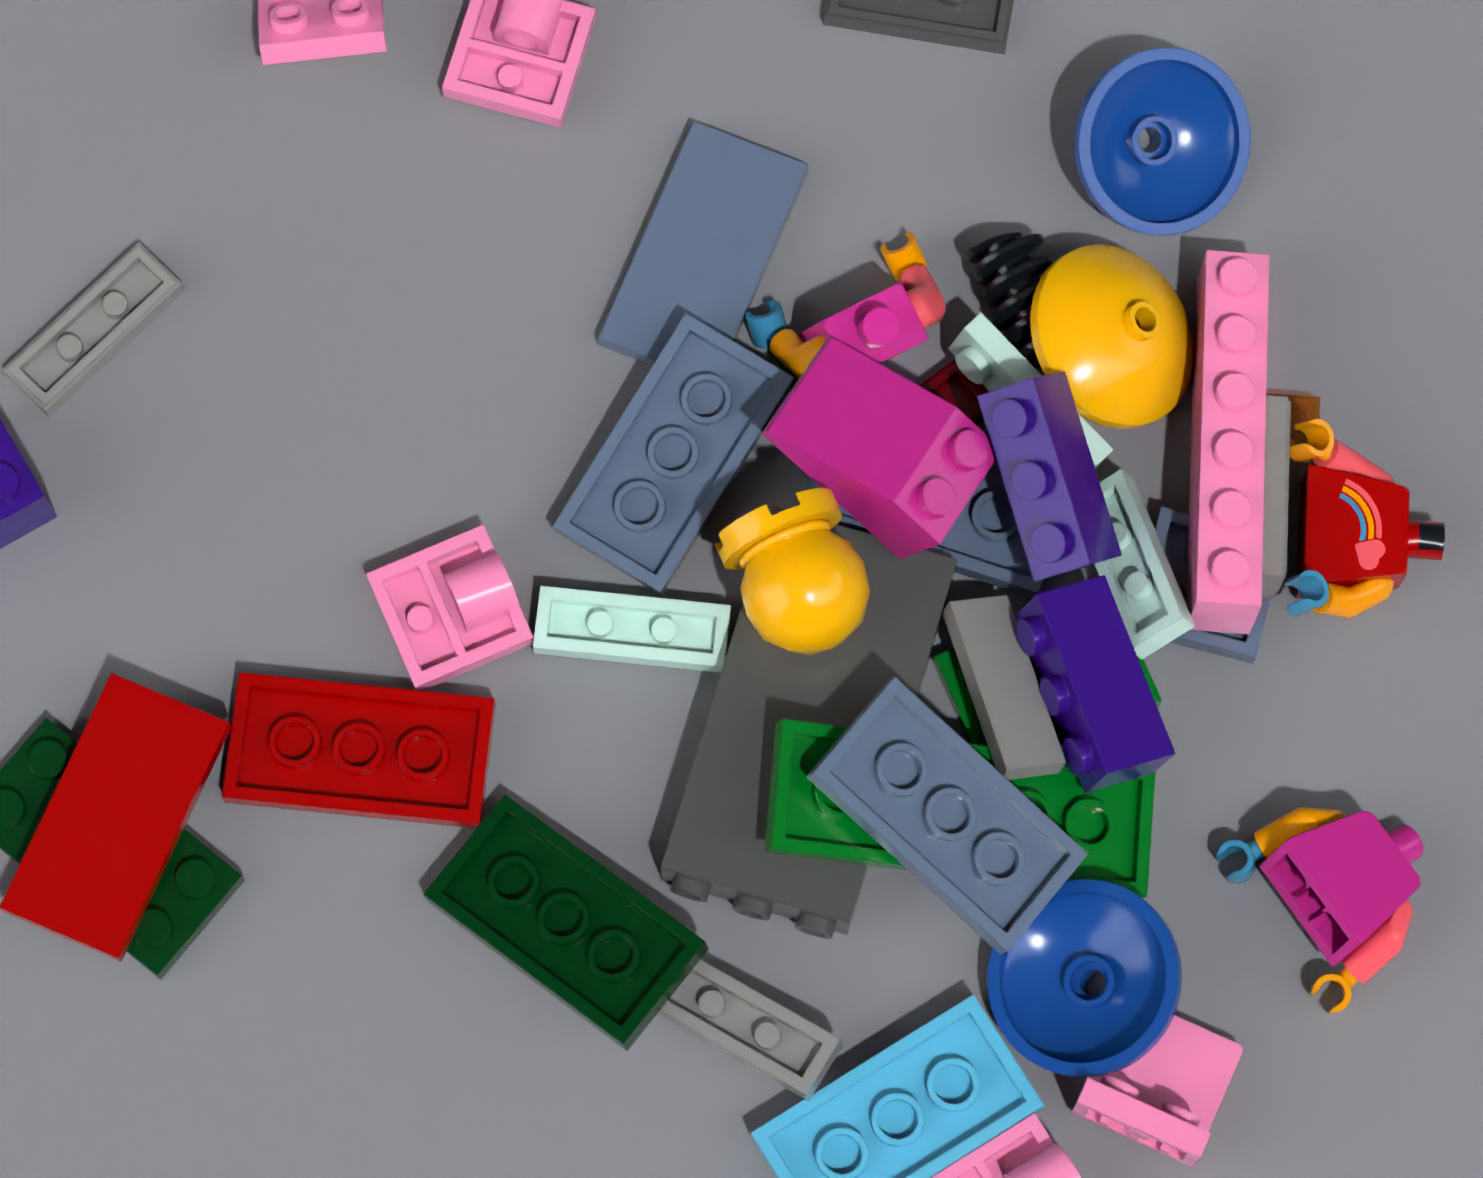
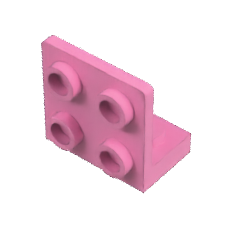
M1174 1015L1165 1034L1141 1059L1117 1072L1103 1076L1087 1077L1071 1113L1192 1168L1201 1158L1211 1133L1208 1131L1243 1053V1048L1236 1042Z

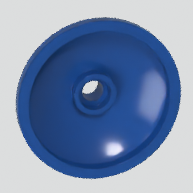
M1172 47L1143 49L1119 59L1107 68L1094 82L1081 105L1074 135V154L1078 174L1084 189L1096 207L1113 222L1126 229L1158 236L1184 233L1205 224L1215 217L1228 204L1237 191L1247 168L1251 145L1250 123L1246 106L1230 77L1208 58L1193 51ZM1144 129H1147L1151 134V143L1146 150H1142L1139 145V136Z
M1094 879L1066 881L1008 952L999 954L992 947L987 971V989L991 1010L997 1025L1008 1042L1017 1052L1037 1066L1053 1073L1071 1077H1097L1114 1073L1130 1066L1146 1055L1159 1042L1172 1022L1177 1010L1182 986V968L1178 947L1172 932L1161 915L1147 901L1132 891L1114 883ZM1095 973H1102L1105 978L1103 990L1099 994L1090 995L1087 991L1088 979Z

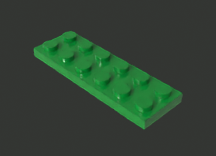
M781 719L776 722L765 852L907 870L806 778L848 727L790 719ZM969 744L995 768L988 746ZM1067 764L1064 765L1058 774L1008 780L1088 853L1067 881L1076 879L1102 880L1122 886L1141 898L1147 897L1156 771L1153 774L1088 793H1084L1078 776L1071 773Z

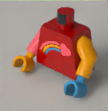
M1313 419L1296 423L1294 426L1296 430H1300L1305 434L1308 444L1302 443L1290 446V457L1293 460L1304 461L1313 459L1316 465L1307 466L1300 482L1296 575L1284 580V585L1295 587L1296 598L1301 600L1289 604L1287 609L1289 614L1294 617L1313 611L1318 614L1351 619L1387 600L1392 591L1400 587L1407 573L1408 558L1441 560L1445 544V526L1443 522L1409 520V489L1403 485L1395 484L1392 475L1335 439L1333 430L1326 421Z

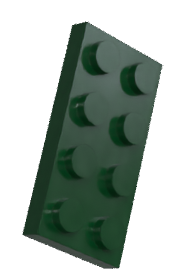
M48 718L43 720L0 770V850L19 865L78 744ZM184 829L126 953L161 980L245 881L243 876Z
M507 795L501 798L423 894L428 903L626 1051L629 1050L709 950L706 941Z

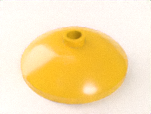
M1094 244L1077 248L1057 259L1045 271L1033 295L1030 314L1032 342L1044 374L1065 372L1078 413L1099 425L1116 429H1133L1148 425L1168 414L1179 403L1188 387L1193 369L1194 347L1192 332L1184 307L1165 277L1137 254L1117 246Z

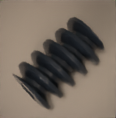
M1020 232L1005 233L987 239L970 248L966 253V258L968 262L978 264L974 269L973 275L977 284L986 287L982 294L986 307L996 309L991 317L993 325L1000 331H1006L1003 336L1036 369L1041 366L1032 342L1030 326L1033 295L1040 281L1039 275L1044 273L1053 264L1051 256L1032 258L1030 254L1044 243L1042 234L1023 236Z

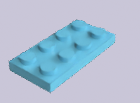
M973 994L815 1092L810 1101L802 1100L751 1132V1138L776 1178H931L1030 1115L1038 1113L1045 1105Z

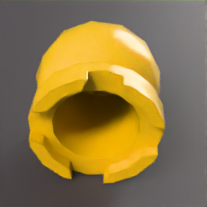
M822 487L797 492L796 496L800 505L771 515L767 504L756 508L721 530L718 534L721 542L715 543L725 569H745L740 586L747 619L761 638L789 652L806 655L817 654L842 644L863 622L870 595L864 561L849 540L831 532V529L842 519V513L832 490Z

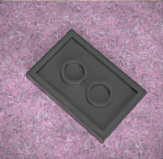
M827 0L824 25L1005 55L1014 0Z

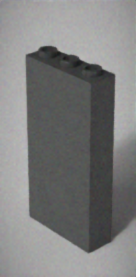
M772 506L771 515L777 514L781 511H784L785 509ZM836 525L831 529V532L849 540L865 565L870 595L863 622L842 644L832 649L813 655L793 653L764 641L747 619L744 603H742L660 867L661 880L672 883L670 891L678 896L698 902H707L709 895L733 901L732 909L739 914L765 921L770 920L771 913L796 920L795 928L797 930L824 939H832L834 931L848 935L868 865L765 852L776 722L781 719L849 727L884 684L894 677L918 697L957 564V559L927 550L899 559L874 535Z

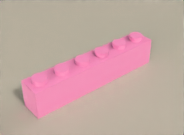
M1206 250L1196 281L1186 605L1195 627L1190 630L1250 634L1262 606L1269 255Z

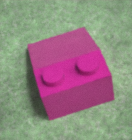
M833 337L827 339L762 432L767 439L820 487L831 489L836 501L899 559L941 544L996 460L990 437L960 409Z

